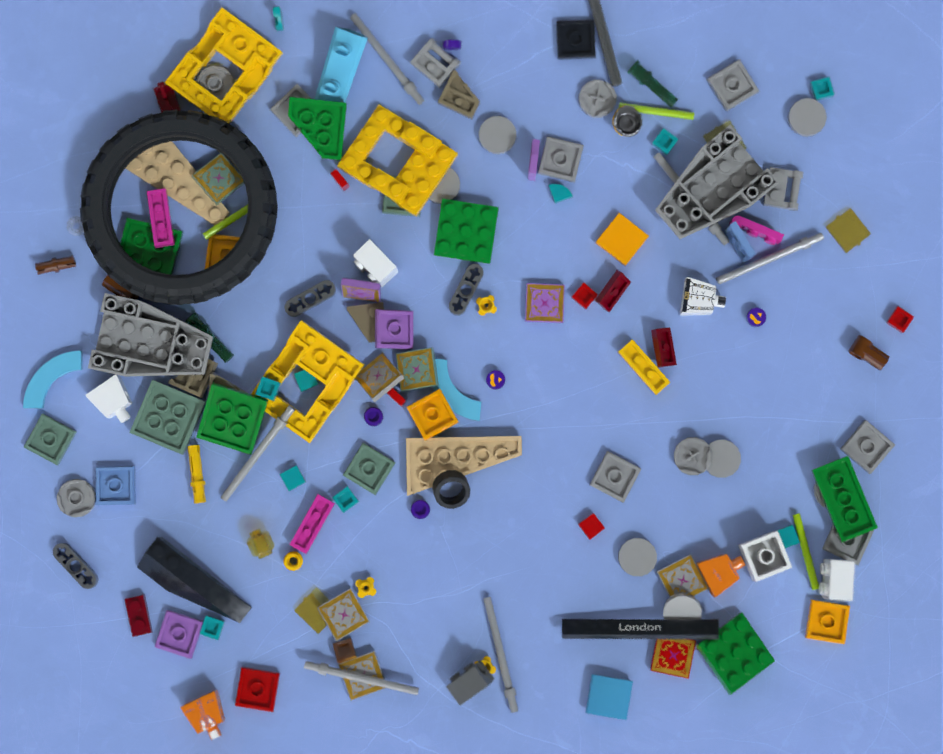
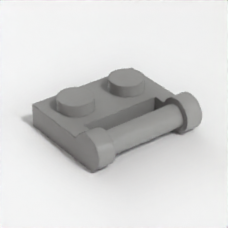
M431 38L411 60L410 64L440 88L452 74L453 70L458 68L461 61L450 56L436 44L437 41ZM432 49L436 54H438L442 59H444L448 64H450L448 68H446L428 52Z
M770 167L769 170L780 183L765 194L763 206L798 210L799 187L804 172ZM793 178L790 202H784L787 179Z

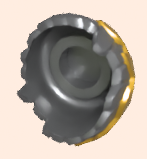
M624 105L616 110L612 118L613 127L621 136H635L643 125L642 115L633 106Z

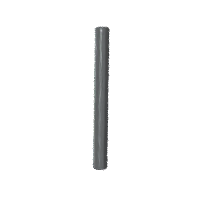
M589 0L612 86L616 87L621 85L622 80L600 0Z

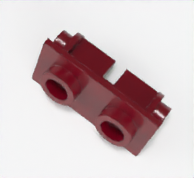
M164 82L157 83L158 87L153 88L161 113L167 110L181 111L174 90Z

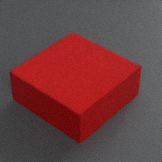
M337 169L330 173L343 192L349 188L347 181Z
M583 283L571 298L586 310L598 294Z
M898 306L886 323L899 332L904 333L914 316Z
M393 388L387 392L401 407L407 402Z
M594 513L578 524L589 540L605 529Z

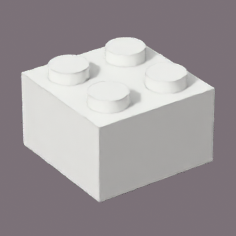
M370 239L353 254L355 266L362 273L366 271L368 279L371 282L380 283L381 287L398 273L397 267Z
M778 531L769 532L738 545L751 579L754 582L792 568Z
M823 559V563L820 564V574L823 576L822 582L819 583V594H822L821 598L853 601L854 561Z

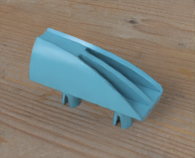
M335 27L315 100L346 102L368 39L367 36L351 29Z

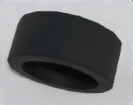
M447 470L442 472L433 482L432 490L436 502L444 508L455 509L460 507L470 497V487L467 478L459 471ZM456 481L462 484L461 492L454 497H444L440 493L442 486L448 482Z

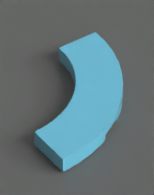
M71 351L58 355L40 367L26 389L23 408H44L46 395L53 382L67 373L82 370L83 351Z
M435 359L439 386H433L434 390L441 389L453 412L464 418L480 421L482 402L469 399L461 394L449 377L448 360Z

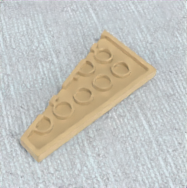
M172 141L147 149L125 168L156 189L166 188L167 195L214 226L230 214L222 203L216 206L194 181L192 175L196 173V170Z
M522 437L430 438L426 441L423 438H406L407 496L432 488L435 478L447 470H456L465 476L521 456Z

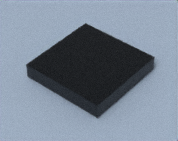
M594 20L556 21L558 60L596 58Z

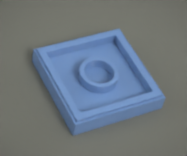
M737 222L731 223L726 228L725 234L742 262L745 263L756 253Z
M135 466L96 467V505L136 504Z

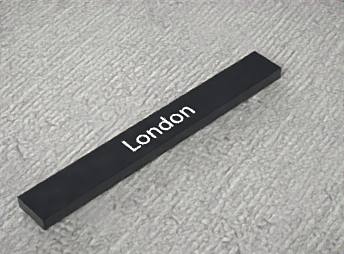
M562 619V639H719L718 619Z

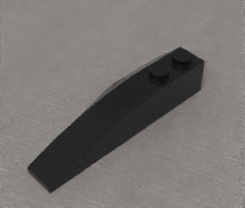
M163 537L155 539L137 566L138 569L166 591L238 623L244 619L252 608Z

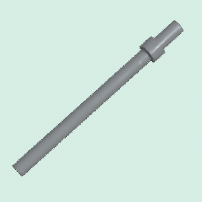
M354 13L350 19L361 33L368 37L369 43L402 83L406 93L411 95L418 105H421L425 100L416 90L417 87L407 79L358 15Z
M660 152L654 156L655 160L675 184L679 176ZM718 222L710 225L709 231L713 235L715 234L724 246L730 242L722 232V227Z
M819 233L809 238H802L798 243L721 275L716 280L720 285L798 250L808 249L812 244L824 240V236L822 233Z
M288 406L281 417H277L274 421L275 425L222 494V500L227 502L280 429L283 430L287 425L286 421L295 411L294 408Z
M491 597L483 598L505 686V698L508 699L511 713L517 712L516 690L512 686Z
M305 661L304 669L317 671L321 675L326 676L330 674L418 695V687L330 667L329 664L322 662L318 664Z

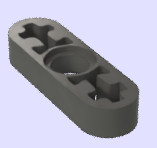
M472 264L467 268L449 303V310L453 315L460 316L466 311L483 277V269L480 265ZM477 268L480 275L475 276L473 282H476V284L473 285L470 281H465L466 278L470 280L472 276L470 270ZM463 285L471 286L472 292L469 295L461 293ZM457 295L463 299H468L467 302L464 300L461 302L462 310L454 311V306L452 305L457 304L460 299L456 297Z
M329 280L322 281L288 300L285 304V311L289 316L297 317L333 297L336 293V287ZM324 285H327L328 287L332 286V288L330 289L331 293L327 294L326 292L320 294L323 298L319 299V295L315 292V290L318 289V291L321 292L324 290ZM309 293L316 296V300L312 304H308L305 301V297ZM301 298L303 304L306 307L303 308L302 305H300L296 308L297 312H289V309L291 308L290 304L293 303L294 305H298L300 303L298 299Z
M60 543L54 547V558L83 588H94L98 584L97 574L70 545ZM59 548H66L65 554L68 557H71V555H73L74 557L70 558L67 561V563H65L64 561L67 560V558L64 555L59 556ZM74 560L79 561L81 564L77 572L71 569V563ZM86 569L87 571L84 574L87 577H93L91 579L92 584H85L86 578L83 575L78 577V574H81Z

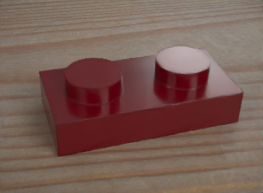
M616 270L595 299V302L605 311L610 312L631 281L622 272Z
M670 327L651 330L657 368L677 365Z
M145 594L125 599L132 637L152 633L153 630Z

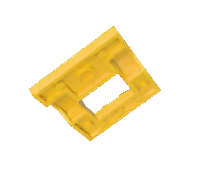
M221 7L209 23L205 35L194 48L186 53L165 83L207 115L218 117L230 124L248 99L251 100L273 71V66L282 56L283 52ZM216 52L244 71L222 101L193 80Z
M379 104L337 167L367 187L384 194L398 206L417 217L457 158L458 153L410 121H405ZM384 132L414 149V152L396 179L381 169H377L365 162Z
M301 320L290 335L286 346L277 359L269 366L263 377L277 381L282 385L297 364L326 386L306 415L279 396H276L275 401L267 399L268 403L265 412L277 419V417H281L288 406L294 408L295 411L286 421V427L308 443H311L365 364ZM260 381L258 382V384L256 385V387H255L254 390L252 391L251 395L258 396V395H256V391H257V388H258V386H259Z

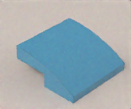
M592 674L585 713L627 720L633 681Z

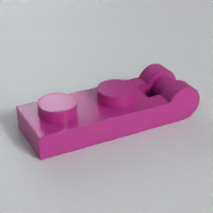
M738 215L734 216L729 223L730 225L736 221L740 229L747 231V235L757 238V236L764 238V242L771 245L779 244L784 236L782 233Z

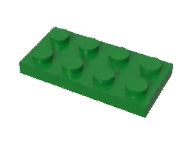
M849 456L811 470L840 542H845L878 528Z

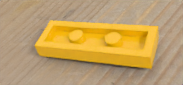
M633 339L618 351V354L655 395L670 383Z

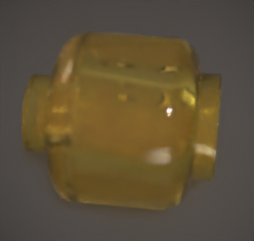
M260 529L249 533L251 537L247 539L246 544L253 557L261 559L273 553L272 550L275 544L268 531L261 532Z

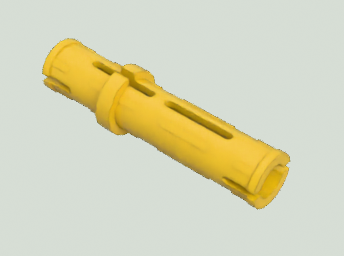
M200 445L187 446L191 472L190 487L193 490L194 504L205 503L204 485H206V482L203 480Z

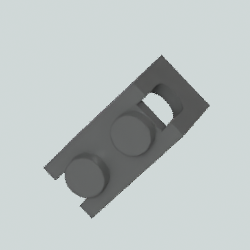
M481 660L476 664L473 662L468 664L464 668L465 672L461 675L457 672L449 678L451 683L446 688L459 705L475 696L494 680V677Z

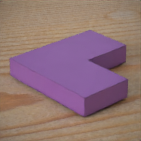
M537 139L532 140L528 171V180L535 181L540 144V140Z

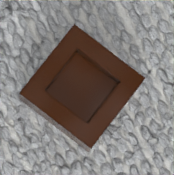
M351 638L333 643L338 664L357 658Z

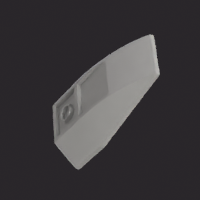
M731 125L726 127L699 150L655 210L679 239L685 238L751 207L780 183L768 168L763 171L740 144L741 136Z
M104 293L100 311L104 312L96 350L92 349L89 369L125 377L205 374L213 336L143 301Z

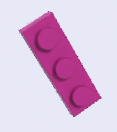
M166 188L147 191L155 248L175 245Z
M317 494L289 545L307 554L335 503Z

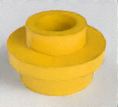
M292 551L285 555L284 565L288 570L295 571L301 568L303 558L300 553ZM292 557H295L297 559V563L295 565L290 563V559Z

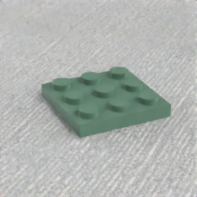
M152 380L129 433L184 455L206 402Z

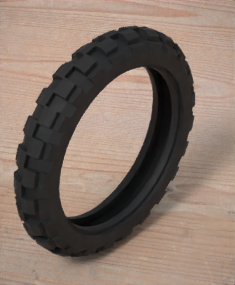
M167 110L162 113H151L140 117L139 120L119 129L117 134L103 144L96 158L92 159L87 170L85 182L82 185L80 218L85 240L95 260L109 277L121 287L153 302L169 305L196 304L231 291L232 288L248 278L256 266L260 264L266 255L275 232L278 212L277 192L272 174L263 155L239 129L218 117L206 115L203 112ZM171 141L197 142L223 154L240 172L248 197V214L245 227L232 250L211 267L199 272L183 275L159 273L133 260L121 246L114 231L111 216L113 192L124 169L132 160L147 149Z

